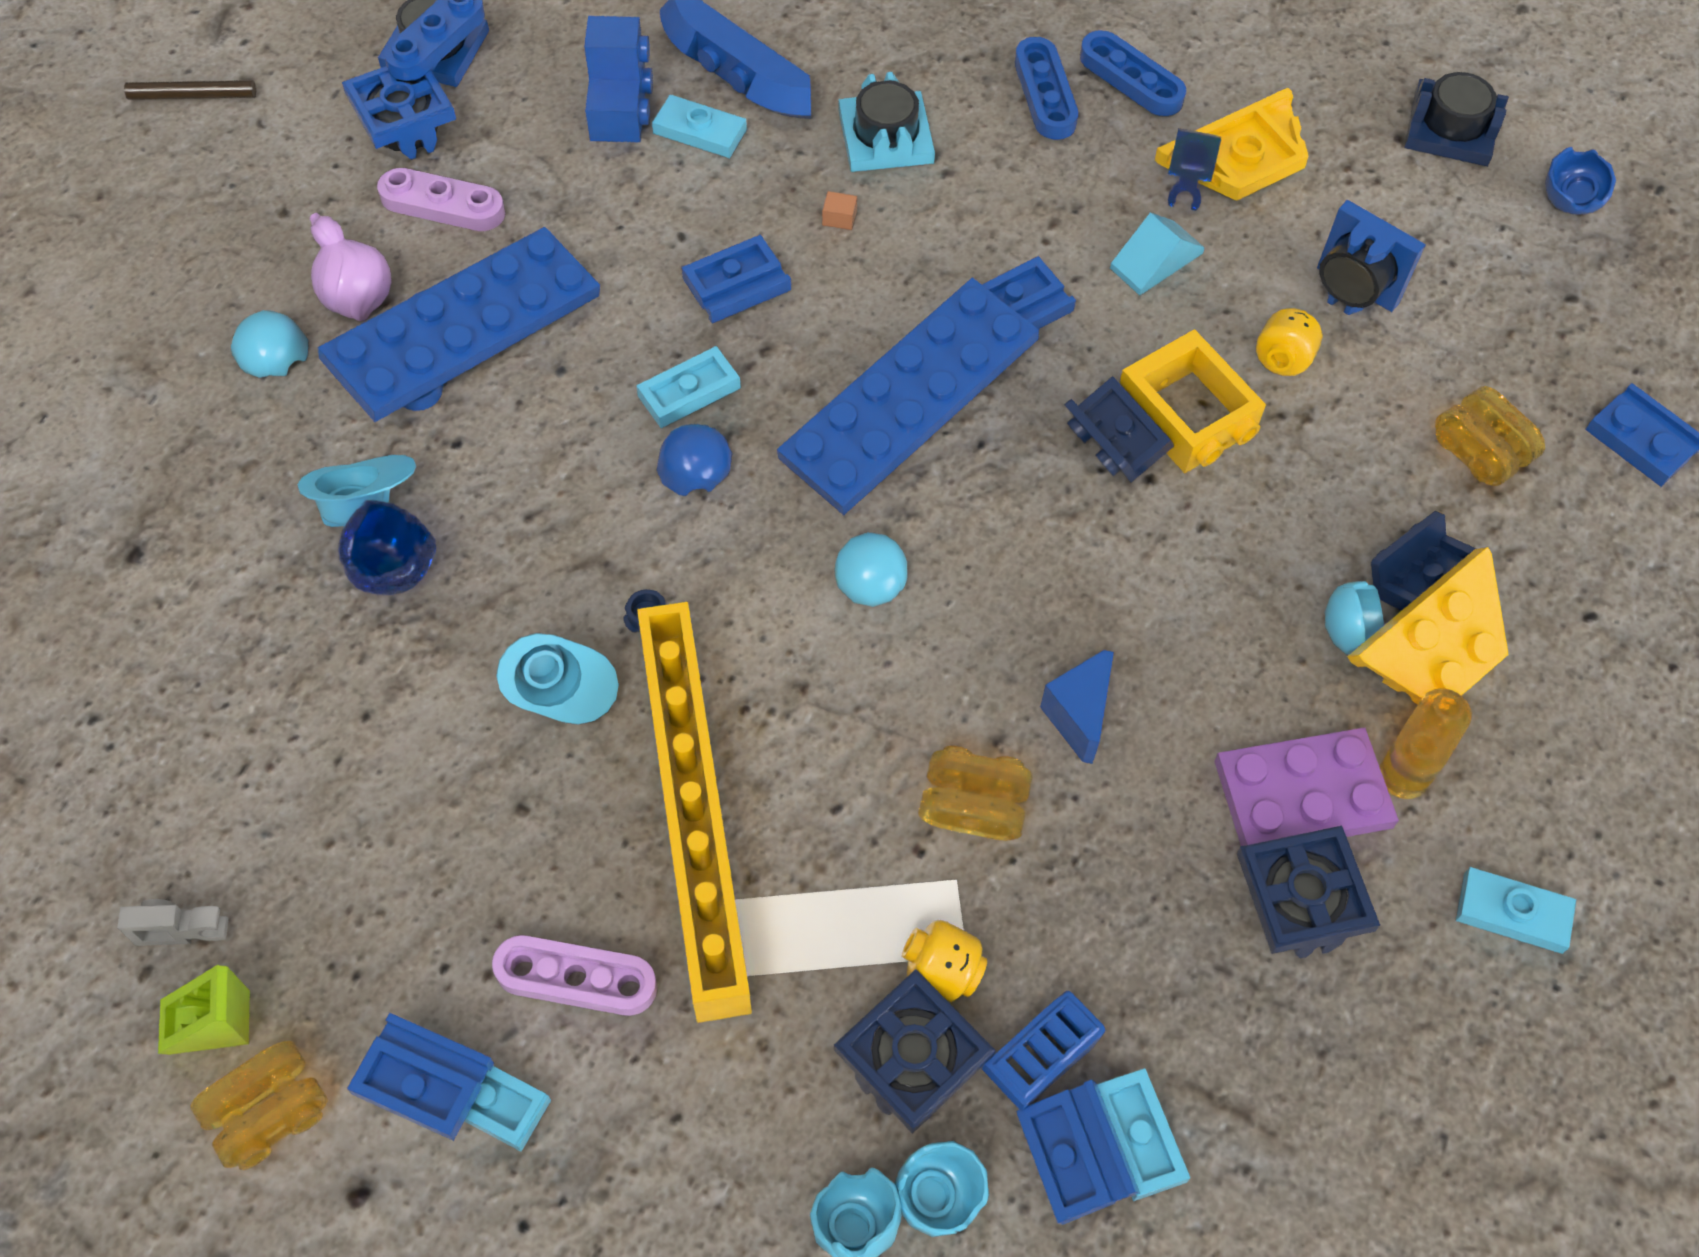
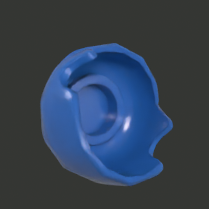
M1573 147L1565 148L1552 159L1545 180L1548 200L1558 210L1570 214H1589L1598 211L1612 197L1616 183L1612 165L1601 156H1598L1596 150L1576 152L1573 150Z
M700 424L683 425L671 431L662 443L656 471L663 485L678 495L687 496L689 492L695 489H705L707 492H711L716 485L728 476L733 454L726 438L715 428Z

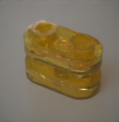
M1488 386L1477 388L1464 397L1461 404L1451 406L1437 416L1435 420L1436 438L1440 445L1451 451L1462 461L1477 480L1491 486L1502 485L1518 472L1519 467L1528 466L1542 456L1545 451V441L1540 430L1503 395Z
M1445 688L1431 690L1423 696L1380 763L1379 767L1389 793L1402 799H1414L1424 794L1435 777L1446 765L1471 723V708L1464 697L1453 690Z
M946 746L943 750L936 751L931 755L927 779L937 787L928 788L922 793L918 815L923 821L938 828L995 840L1009 841L1021 837L1026 814L1015 803L1024 802L1029 798L1033 779L1032 773L1024 767L1023 762L1009 756H999L994 759L975 755L970 750L960 746Z
M283 1041L266 1048L204 1089L192 1101L190 1109L203 1130H212L221 1126L224 1129L212 1142V1148L223 1167L233 1168L238 1166L240 1170L252 1168L270 1155L272 1145L290 1133L297 1135L309 1130L322 1119L323 1113L321 1110L326 1106L328 1098L316 1078H305L297 1082L294 1079L302 1072L306 1065L294 1042ZM275 1093V1095H273L265 1102H263L262 1104H260L259 1106H257L256 1108H254L253 1110L244 1115L246 1111H248L249 1109H251L252 1107H254L255 1105H257L258 1103H260L261 1101Z

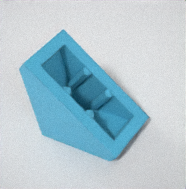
M1150 212L1111 262L1110 269L1137 294L1142 295L1202 255L1205 247L1175 221Z

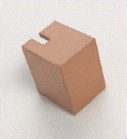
M828 191L822 210V225L852 230L857 213V196Z

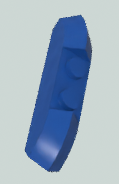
M668 0L661 7L660 18L664 31L671 42L685 55L700 62L707 71L717 74L728 82L734 90L745 94V97L752 102L784 116L811 119L810 75L701 0Z

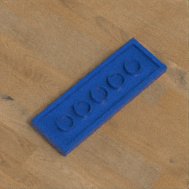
M543 227L319 346V359L370 418L377 422L599 297L600 284L546 227Z
M972 277L777 449L778 459L842 515H845L1038 340L1039 329Z

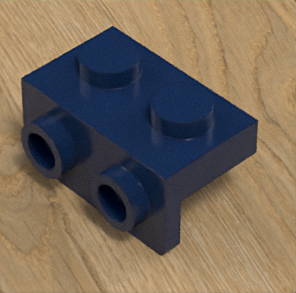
M1113 376L1079 405L1072 399L1064 404L1072 415V418L1067 422L1068 426L1084 444L1092 438L1101 449L1095 456L1112 476L1121 471L1132 483L1174 447L1171 439Z
M1434 511L1420 523L1413 525L1407 533L1386 549L1381 550L1372 559L1373 585L1378 590L1381 601L1402 611L1476 548L1446 535L1445 515Z

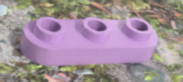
M396 168L387 171L380 177L377 183V189L383 206L392 212L475 231L494 229L502 223L505 217L502 196L491 187L406 168Z
M520 935L504 941L495 951L492 960L493 972L500 986L505 991L518 996L631 1016L645 1011L653 1003L657 994V982L652 967L644 959L633 955ZM530 962L533 964L528 974L524 976L514 974V969L519 963ZM583 972L586 974V978L582 984L578 986L567 984V979L572 973ZM632 981L640 985L637 993L632 996H624L620 993L622 985L626 982Z

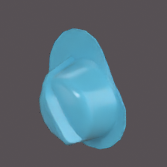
M406 455L377 457L350 465L330 466L311 471L303 476L297 485L300 494L315 500L322 521L326 526L363 525L373 522L384 513L388 507L390 489L408 479L414 473L416 464L413 458Z
M542 633L521 637L508 646L499 660L496 674L499 689L510 703L524 710L572 724L592 722L607 713L616 700L619 686L616 670L606 656L590 647L571 640Z

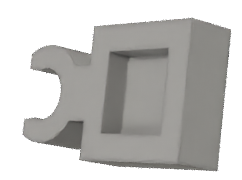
M149 899L143 901L141 906L120 907L117 928L135 946L191 944V938L207 941L225 940L229 918L227 916H220V908L217 906H200L191 910H181L171 901Z

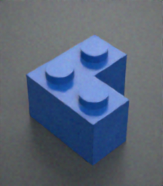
M588 16L584 48L589 84L585 112L590 141L641 142L642 125H649L650 102L649 99L645 98V94H652L653 71L652 68H645V62H649L650 57L649 36L641 35L640 17Z

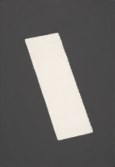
M957 880L735 899L747 976L908 962L901 955L907 939L916 927L924 931L933 921L943 920L964 930Z

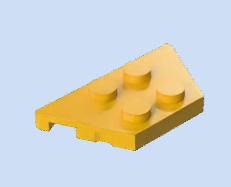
M1286 88L1158 147L1155 161L1169 170L1238 201L1304 169L1309 156L1305 141L1300 136L1301 125L1299 117L1293 115L1291 107L1293 100L1292 91Z
M1489 548L1473 550L1347 656L1349 661L1357 667H1367L1382 676V683L1397 692L1407 693L1414 703L1430 713L1445 711L1509 655L1493 558Z

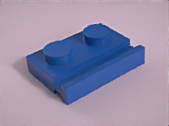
M761 234L682 267L684 282L701 308L706 310L712 324L791 290L790 276L788 274L785 275L781 263Z
M1039 256L982 284L1038 329L1073 312L1076 299L1073 296L1069 297L1063 291L1064 285Z
M1633 383L1598 413L1585 429L1660 487L1673 477L1693 455L1699 452V432Z
M389 1013L385 1020L387 1024L380 1036H376L347 1090L360 1099L454 1141L482 1088V1081L487 1072L491 1071L494 1062L491 1057Z
M1091 1079L1084 1082V1085L1072 1090L1067 1089L1029 1105L1022 1111H1016L1058 1224L1064 1225L1113 1205L1117 1201L1129 1196L1133 1197L1140 1194L1095 1081Z

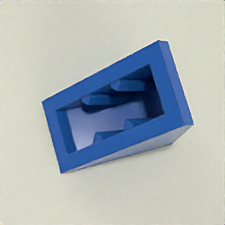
M1101 651L1046 684L1040 705L1042 711L1080 760L1085 763L1093 764L1100 742L1114 654L1111 651Z

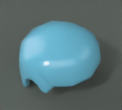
M262 310L248 316L238 325L232 339L231 352L239 367L247 374L258 378L269 375L286 376L288 368L294 361H306L308 357V339L290 317L275 311Z
M867 532L853 537L839 551L836 558L834 571L837 586L849 599L857 604L874 607L890 602L903 590L907 581V560L905 554L896 541L884 534Z
M1366 581L1348 582L1337 587L1330 596L1325 609V628L1333 644L1343 653L1349 655L1384 626L1378 590L1374 585H1368Z
M954 1141L936 1142L919 1148L907 1158L895 1180L901 1203V1214L912 1228L931 1237L956 1234L958 1231L966 1229L979 1211L987 1204L989 1197L986 1168L973 1150Z
M869 1168L862 1175H850L843 1171L840 1172L815 1197L810 1212V1221L816 1243L832 1257H878L893 1245L901 1222V1203L896 1185L880 1170L875 1168Z

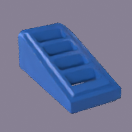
M1065 991L989 1059L982 1067V1070L1016 1107L1022 1111L1095 1047L1104 1035L1105 1027L1072 992ZM1044 1031L1066 1051L1064 1054L1043 1034ZM1029 1045L1035 1051V1053L1049 1066L1047 1070L1025 1048L1026 1046ZM1012 1058L1034 1080L1031 1085L1008 1063Z

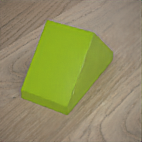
M216 965L160 999L158 1054L171 1055L249 1044L250 990L228 966Z

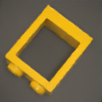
M1195 329L1123 369L1119 381L1121 386L1171 439L1174 447L1166 454L1184 474L1200 464L1203 467L1212 464L1221 456L1224 450L1236 443L1238 445L1246 444L1260 430L1259 422L1266 404ZM1192 372L1230 412L1197 433H1194L1157 393Z

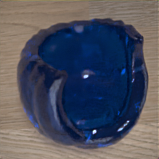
M375 499L364 501L353 512L342 529L338 543L339 560L344 567L348 580L359 590L374 595L399 594L414 588L427 574L436 553V539L429 532V529L421 523L419 518L398 505Z

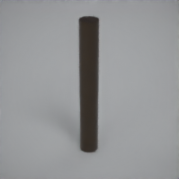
M253 80L126 82L124 84V92L128 100L255 98L256 85Z

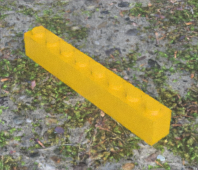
M688 602L637 609L697 1023L752 1014Z

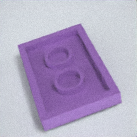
M1366 728L1219 752L1214 761L1241 846L1341 825L1346 837L1393 829L1399 821Z

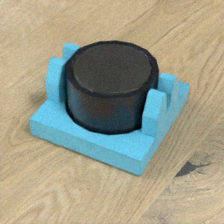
M887 72L884 81L877 82L874 74H869L863 82L857 97L838 99V111L851 172L934 164L935 150L921 91L914 92L907 85L899 83L893 72Z

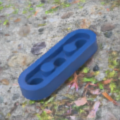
M437 0L385 48L384 57L389 73L394 78L403 81L416 80L424 76L482 23L485 17L483 1Z
M1103 30L1093 31L1083 38L1080 60L1087 69L1155 115L1171 116L1182 109L1186 95V86L1180 78L1112 32Z
M1026 38L1017 45L1015 68L1035 128L1046 138L1054 140L1065 139L1071 136L1076 129L1078 108L1055 45L1045 38Z

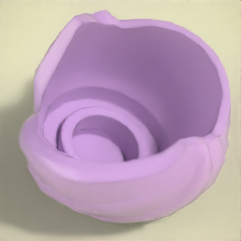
M318 213L312 214L310 216L311 233L321 247L311 269L312 286L316 296L332 312L347 318H354L357 321L368 319L371 312L378 308L389 294L391 272L385 257L372 246L354 240H346L341 226L331 217L320 216Z

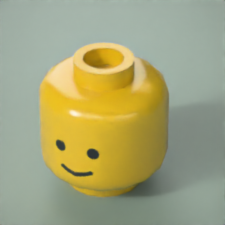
M1296 308L1281 309L1273 313L1257 338L1256 353L1259 361L1266 369L1281 376H1296L1306 371L1312 364L1321 346L1323 335L1320 324L1312 315Z
M943 920L933 921L924 931L916 927L907 939L901 957L908 960L907 977L916 969L948 1002H953L962 995L966 997L971 996L979 985L987 966V958L982 956L981 941L977 937Z

